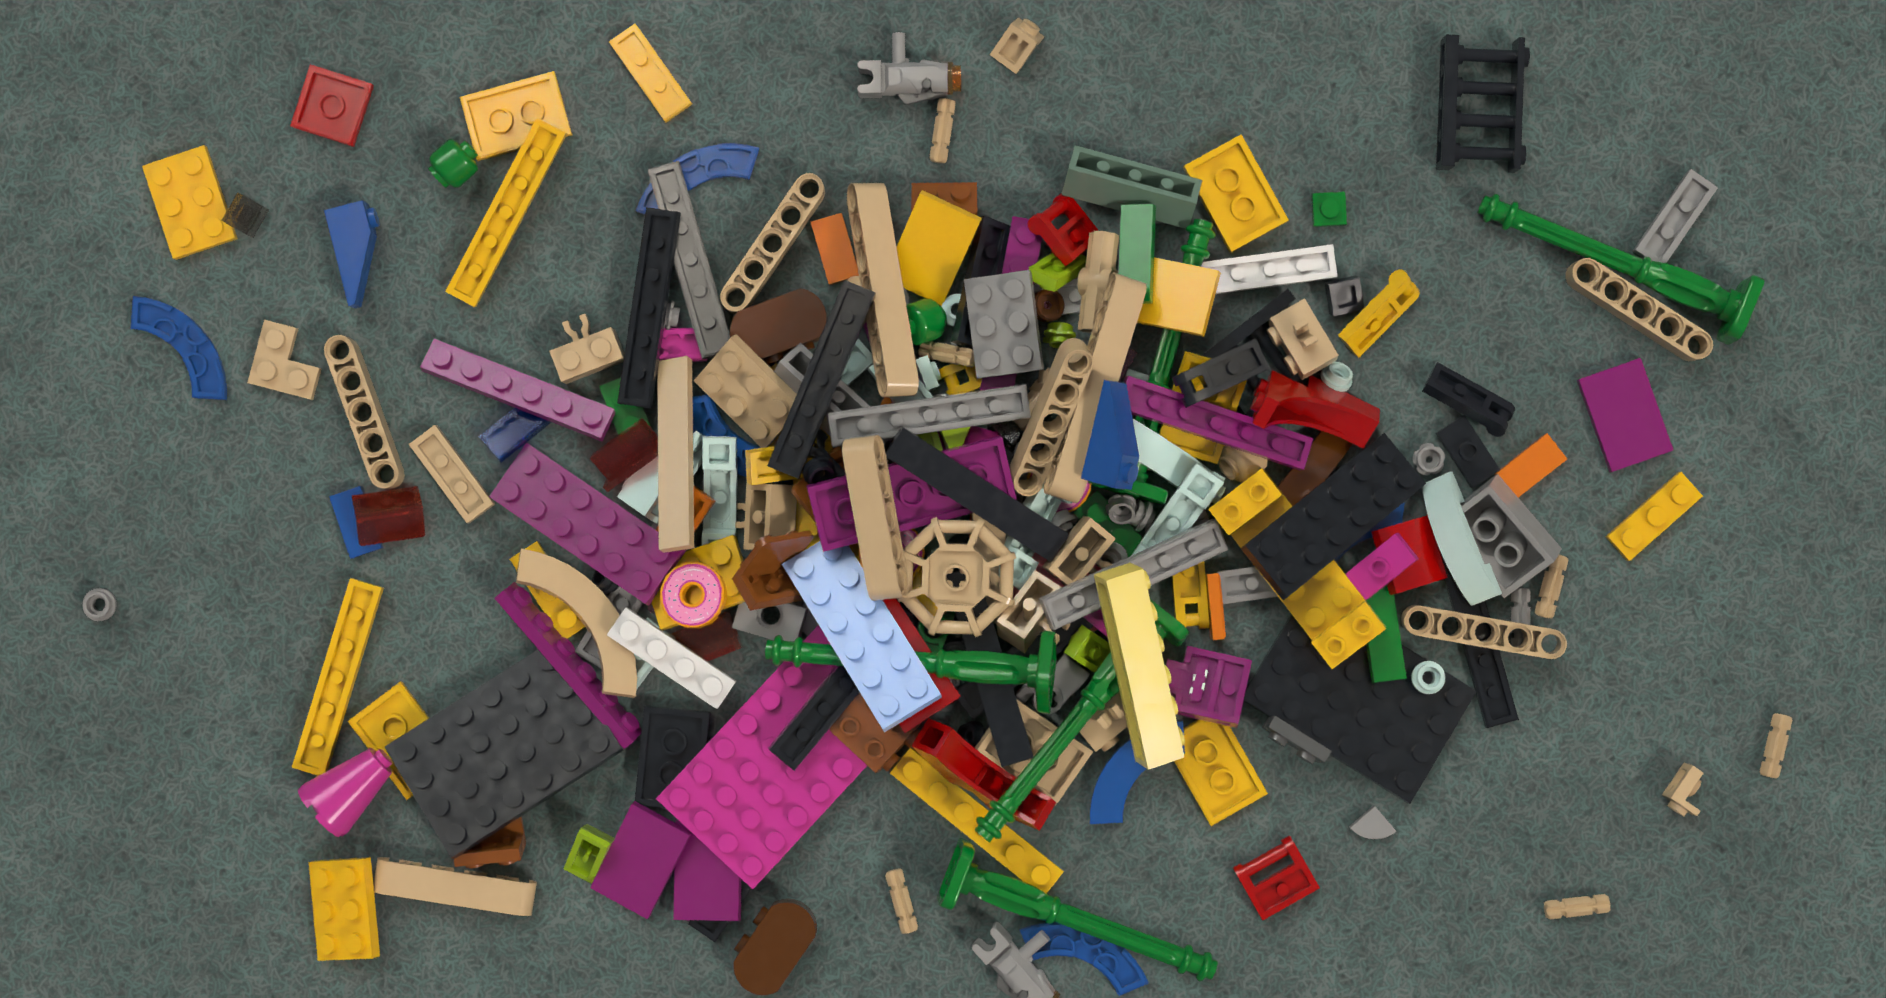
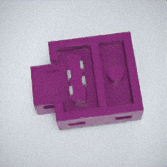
M1191 646L1186 648L1184 662L1167 659L1166 666L1171 674L1169 688L1171 696L1175 698L1178 706L1177 715L1237 728L1252 660Z

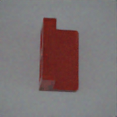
M641 418L591 455L590 460L607 478L603 485L606 492H609L658 456V436L645 420Z
M418 486L352 495V505L360 546L425 536L423 505Z
M728 611L719 614L712 624L705 627L684 628L671 633L675 640L706 661L743 648L737 629L732 628L733 619Z

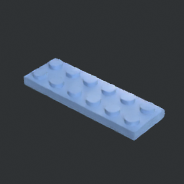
M819 541L782 564L884 732L942 698L938 688L883 600L872 601L870 599L863 568L849 545L823 552Z

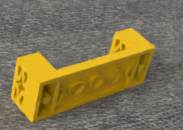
M1261 468L1208 510L1225 532L1231 535L1240 548H1242L1293 506L1267 472ZM1335 560L1331 561L1285 600H1282L1277 594L1311 638V643L1331 669H1334L1386 629L1385 624Z

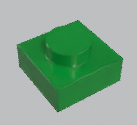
M1345 192L1311 194L1313 227L1347 225Z

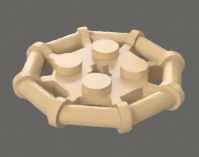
M937 517L932 518L931 523L903 549L909 580V592L906 597L897 599L929 630L928 634L934 636L935 633L981 636L982 631L1007 607L1014 605L1013 575L1014 559H1016L1015 552H1010L984 524L985 521L980 518L978 521L939 520ZM944 533L971 534L967 544L947 543ZM937 537L940 547L927 559L919 557L917 554L931 540ZM979 537L998 558L987 561L974 547L977 538ZM913 563L922 566V587L913 589ZM1000 565V592L990 589V568ZM953 568H959L960 573L966 576V580L960 581L959 587L953 586V582L947 580V574L953 573ZM925 594L935 603L938 608L935 617L923 606L916 596ZM985 596L995 599L977 618L975 617L972 608ZM945 611L965 612L968 621L941 619Z

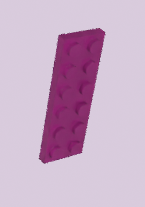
M1001 436L941 451L1017 500ZM896 463L888 464L900 532L929 525L931 519L935 517L939 520H948L973 513ZM846 475L806 485L823 552L858 543Z
M528 443L521 449L489 496L648 606L659 592L665 576L676 567L686 550L665 553L660 551L658 531Z

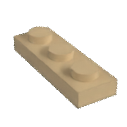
M438 425L432 426L409 443L414 453L467 524L495 505L494 501L489 497L486 490Z

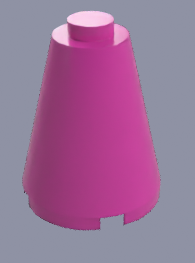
M369 748L304 783L298 789V794L307 808L312 805L317 813L315 818L323 827L336 837H343L350 831L392 774L390 765L393 762L382 749L375 751Z

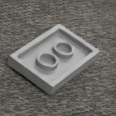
M1031 270L964 279L977 379L1044 370Z

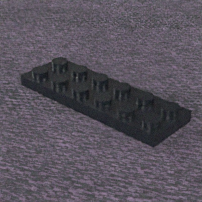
M1383 433L1245 544L1241 550L1281 599L1285 600L1422 488L1426 482L1388 436Z

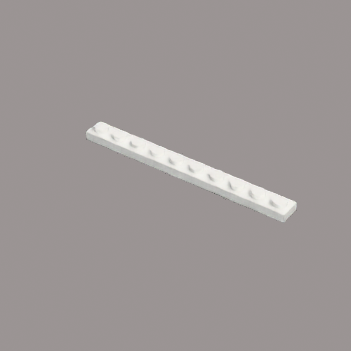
M1333 244L1206 261L1201 266L1221 272L1216 294L1338 277ZM1078 279L1072 280L1057 290L1062 295L1065 303L1062 315L1080 313L1082 297L1078 292ZM1038 284L1033 285L1034 294L1042 290ZM1044 302V308L1048 309L1049 305L1047 302Z

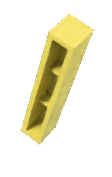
M1132 563L1094 574V579L1135 761L1149 770L1184 758L1182 746L1185 745V738L1182 730L1177 725L1175 715L1178 714V706L1170 693L1171 674L1168 667L1164 664L1162 652H1164L1165 648L1155 625L1158 615L1154 604L1150 602L1148 589H1150L1151 583L1149 576L1143 568Z

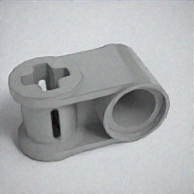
M1065 653L1058 658L1059 661L1056 664L1054 695L1052 696V700L1055 703L1051 707L1050 714L1057 712L1090 675L1085 668ZM1036 692L1031 697L1032 705L1035 709Z

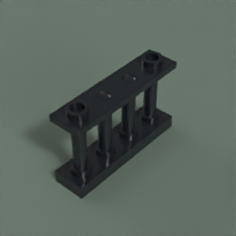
M1446 34L1441 39L1436 170L1449 171L1455 166V162H1459L1460 159L1508 161V173L1517 172L1521 169V165L1525 164L1526 146L1522 145L1524 67L1529 65L1530 49L1525 47L1524 37H1519L1512 43V50L1464 48V45H1459V35ZM1463 61L1512 63L1511 83L1463 81L1462 77H1458V65H1462ZM1462 94L1510 96V115L1462 113L1461 110H1457V97H1461ZM1461 127L1509 128V148L1460 146V143H1456V130H1460Z
M1286 289L1202 356L1213 359L1239 347L1237 344L1246 337L1250 341L1257 339L1260 348L1282 375L1296 382L1299 381L1301 378L1298 373L1295 375L1291 374L1283 358L1285 357L1265 333L1267 329L1263 325L1271 317L1290 307L1289 304L1296 298L1289 289ZM1256 375L1247 379L1246 383L1253 392L1260 378ZM1238 405L1237 413L1249 417L1254 416L1253 410L1249 409L1247 412H1244Z

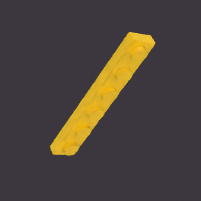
M536 117L445 292L473 307H477L567 135L566 132Z
M354 578L349 579L292 768L317 776L328 771L384 587Z
M911 747L890 771L892 776L1023 882L1047 893L1064 871L1006 824L1000 830L1002 834L1001 839L993 838L989 843L975 831V828L978 826L976 818L979 816L984 818L989 810L961 787L948 782Z

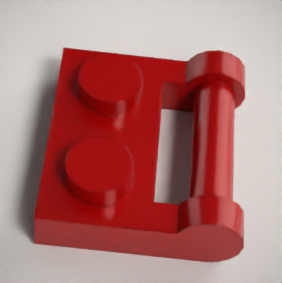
M1062 193L1054 198L1051 206L1042 213L1034 214L1028 220L1027 225L1033 234L1040 235L1044 239L1054 256L1064 266H1067L1088 248L1089 232L1099 230L1074 198L1061 195ZM1060 214H1065L1069 220L1057 230L1051 222Z
M1290 835L1282 839L1280 845L1244 865L1240 863L1232 867L1262 920L1267 919L1320 888ZM1287 855L1292 859V864L1255 885L1252 883L1250 876Z

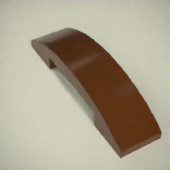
M1320 431L1312 441L1304 470L1299 471L1291 468L1277 487L1291 505L1294 506L1328 478L1353 443L1330 433Z

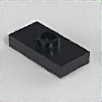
M1462 415L1435 433L1471 488L1500 471V468L1465 415Z

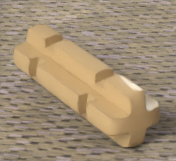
M940 98L938 100L936 113L939 114L935 117L932 137L934 146L930 150V161L935 163H946L948 149L946 147L950 144L953 124L951 115H954L955 101L951 99Z
M930 341L921 344L918 350L920 357L928 355L930 360L971 368L975 366L974 353L970 348H961L955 345Z
M1558 555L1555 562L1548 566L1549 571H1545L1539 597L1542 598L1541 601H1537L1536 615L1545 618L1554 617L1557 607L1554 605V602L1559 599L1564 580L1562 571H1566L1568 565L1567 557Z
M1778 713L1772 716L1770 726H1773V730L1768 733L1763 755L1766 757V760L1761 763V775L1771 778H1778L1780 776L1782 766L1779 765V762L1784 759L1789 735H1786V732L1791 729L1792 717Z
M890 870L886 872L885 877L888 887L891 886L892 889L890 890V895L896 916L900 918L898 920L900 931L902 934L914 932L918 929L916 917L912 916L914 910L908 888L904 886L903 870Z
M1605 894L1593 895V898L1582 896L1562 899V902L1557 900L1544 902V912L1548 919H1559L1562 915L1567 918L1592 915L1594 911L1597 914L1610 911V900Z

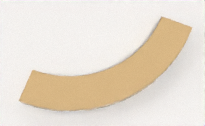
M521 548L516 583L542 590L566 603L582 621L596 643L602 669V694L635 698L637 671L634 653L607 636L620 616L610 600L591 580L570 565L554 557Z

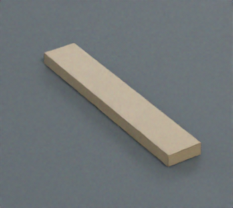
M688 356L660 360L657 371L659 550L663 553L694 548L692 359Z

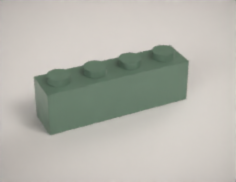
M1075 145L1061 195L1121 211V205L1154 204L1156 206V221L1186 229L1190 225L1197 204L1202 180Z

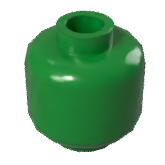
M448 139L430 155L431 166L428 169L445 188L449 185L459 188L478 171V165L474 160L478 154L467 141L464 140L460 144L454 139Z
M921 299L906 305L913 345H921L942 336L945 331L947 316L944 309L932 299Z

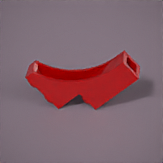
M1274 370L1271 371L1267 380L1261 378L1253 393L1255 398L1250 407L1254 411L1252 423L1263 429L1275 424L1301 425L1330 433L1363 449L1380 419L1379 408L1347 392L1334 390L1322 380L1312 375L1308 377L1305 384H1302Z
M930 718L927 719L911 746L948 782L973 792L990 809L989 802L991 800L998 801L1017 779L976 750L953 728ZM1033 788L1013 815L1016 821L1040 831L1056 802L1050 796Z

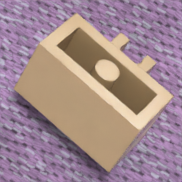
M1305 298L1270 318L1269 326L1271 328L1267 329V333L1276 347L1281 345L1287 356L1283 359L1292 375L1298 373L1301 380L1337 360L1338 353Z
M583 314L579 316L583 324L581 328L583 338L580 339L578 332L572 330L570 321L562 322L565 332L572 337L573 342L549 351L561 382L568 384L622 363L625 353L615 329L610 327L590 335V321L588 316Z
M746 483V502L737 503V509L745 511V521H736L735 528H744V549L753 550L756 541L766 535H772V537L785 535L795 530L797 499L791 491L793 485H750Z
M1082 516L1070 531L1068 538L1052 562L1047 560L1042 567L1066 586L1084 578L1088 573L1093 574L1097 572L1093 568L1095 564L1100 568L1112 565V563L1102 561L1100 558L1116 538L1092 518Z
M1035 570L1014 597V605L1007 607L998 618L997 636L1025 653L1041 631H1052L1049 624H1047L1048 622L1039 598L1062 587ZM1070 623L1062 626V628L1067 631ZM1056 634L1057 644L1060 640V635Z
M1120 692L1105 704L1104 710H1097L1080 730L1082 736L1095 752L1099 749H1102L1104 752L1109 750L1120 740L1117 735L1126 727L1128 728Z

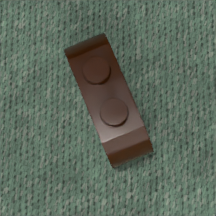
M797 289L738 311L731 322L730 338L737 334L769 366L784 358L783 354L793 350L799 343L804 345L809 351L814 349V342L819 341L828 320L827 312L822 301L814 293L805 289Z
M795 899L775 901L769 909L763 906L752 922L757 925L751 936L744 933L733 949L738 952L734 960L736 979L744 989L753 994L770 995L778 992L816 936L817 922L813 912L807 905Z

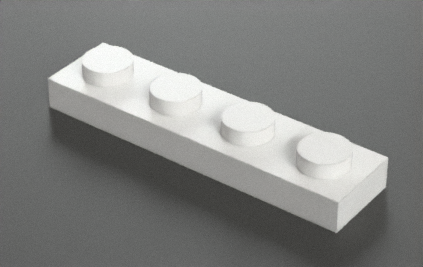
M625 607L607 636L716 709L719 708L736 683L735 679L628 607Z

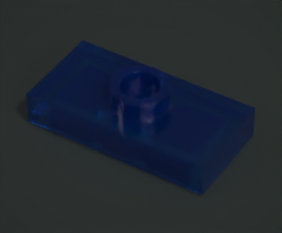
M513 408L480 434L479 438L496 459L502 463L552 422Z

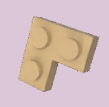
M264 320L247 383L313 400L321 368L290 360L298 328Z

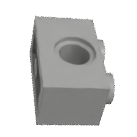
M803 600L777 605L776 607L780 611V619L772 625L764 619L766 608L750 611L747 604L743 602L738 605L732 628L774 640L775 636L781 635L784 641H795L797 637L802 636L809 608L802 606Z

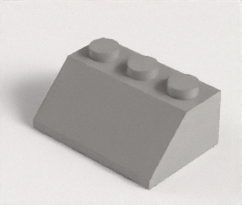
M1498 474L1475 490L1464 500L1465 502L1460 504L1484 564L1490 563L1503 598L1510 595L1555 562L1562 550Z

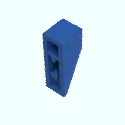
M363 200L324 210L348 306L355 309L362 307L377 238L375 227L380 226L376 209L374 207L370 208L369 204Z
M1104 380L1081 479L1115 489L1132 490L1133 483L1138 476L1139 452L1127 383Z

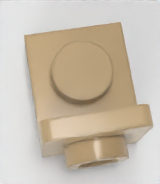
M1017 18L1010 24L990 55L1017 74L1036 46L1043 40L1044 36L1039 33L1040 29L1035 23L1028 19L1022 20Z
M1682 764L1662 796L1670 800L1667 805L1670 809L1683 817L1687 813L1698 816L1700 810L1687 802L1686 798L1693 796L1701 785V780L1699 779L1703 772L1693 765Z

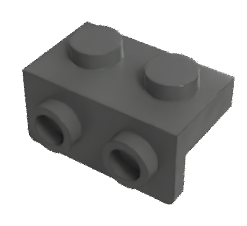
M1277 716L1268 717L1262 726L1264 730L1269 732L1268 738L1283 747L1288 744L1298 750L1296 755L1309 764L1313 765L1314 762L1325 763L1332 752Z

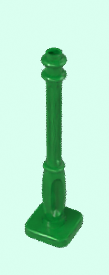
M1493 194L1492 197L1487 195L1483 197L1477 213L1483 215L1484 222H1489L1492 219L1502 223L1503 230H1508L1511 227L1585 258H1591L1602 265L1634 277L1635 283H1642L1673 301L1697 310L1717 314V319L1722 320L1717 333V340L1727 345L1738 341L1743 335L1764 286L1765 279L1751 275L1741 281L1736 290L1730 288L1727 291L1716 283L1693 272L1670 264L1652 261L1650 257L1641 259L1519 209L1518 202H1512L1511 205L1499 200L1500 196L1498 194Z
M1194 219L1193 225L1186 227L1189 238L1187 244L1180 247L1181 252L1184 253L1182 263L1201 267L1203 260L1210 257L1207 246L1209 240L1216 237L1215 232L1212 230L1213 223L1202 219ZM1163 328L1154 364L1146 382L1170 389L1168 387L1169 377L1182 332ZM1132 415L1133 419L1159 434L1160 423ZM1139 462L1137 465L1138 476L1133 483L1132 490L1115 489L1088 481L1090 485L1117 494H1128L1136 500L1166 504L1168 497L1167 490L1147 484L1148 475L1145 473L1148 468Z
M1150 599L1158 615V619L1155 621L1157 633L1161 636L1162 640L1165 638L1174 646H1181L1188 637L1189 630ZM1111 652L1096 670L1086 689L1081 691L1082 697L1017 779L998 801L991 800L989 802L991 809L984 818L980 816L976 818L978 826L975 828V831L989 843L993 838L1001 839L1002 834L1000 830L1007 822H1015L1013 814L1097 710H1104L1105 704L1120 692Z
M1043 631L1041 633L1039 654H1030L1029 658L989 651H945L944 649H940L937 653L915 651L926 671L936 674L938 678L947 677L955 680L985 684H1027L1028 688H1035L1037 712L1046 714L1051 712L1056 671V633L1053 631ZM781 635L775 636L774 640H767L765 658L766 660H772L775 666H779L782 661L793 662L796 668L800 667L802 663L843 666L831 644L804 642L802 637H797L795 641H784Z
M959 838L937 895L940 907L952 910L960 893L964 895L971 893L983 901L1004 910L1030 918L1045 920L1047 924L1057 922L1177 968L1179 974H1184L1188 971L1195 974L1198 981H1203L1205 978L1210 980L1213 978L1218 961L1212 959L1210 952H1205L1203 955L1193 952L1191 945H1186L1184 948L1062 903L1060 897H1053L1037 887L1016 878L993 871L978 869V864L972 862L975 854L972 843Z

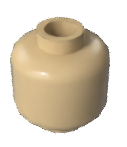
M1225 445L1218 461L1222 473L1228 479L1238 482L1246 481L1261 468L1265 469L1268 463L1267 459Z

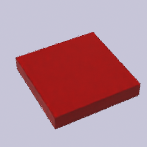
M310 64L290 127L354 147L374 85Z
M1428 515L1371 531L1376 549L1395 533H1399L1419 558L1387 584L1390 595L1448 578Z

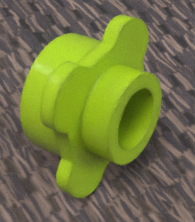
M1065 322L1049 323L1047 330H1044L1045 337H1043V342L1059 349L1065 340L1076 338V333L1073 332L1074 327Z

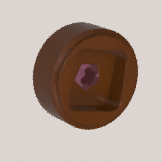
M1042 289L1034 294L1037 319L1039 321L1051 322L1061 317L1064 312L1065 303L1058 291L1053 292Z

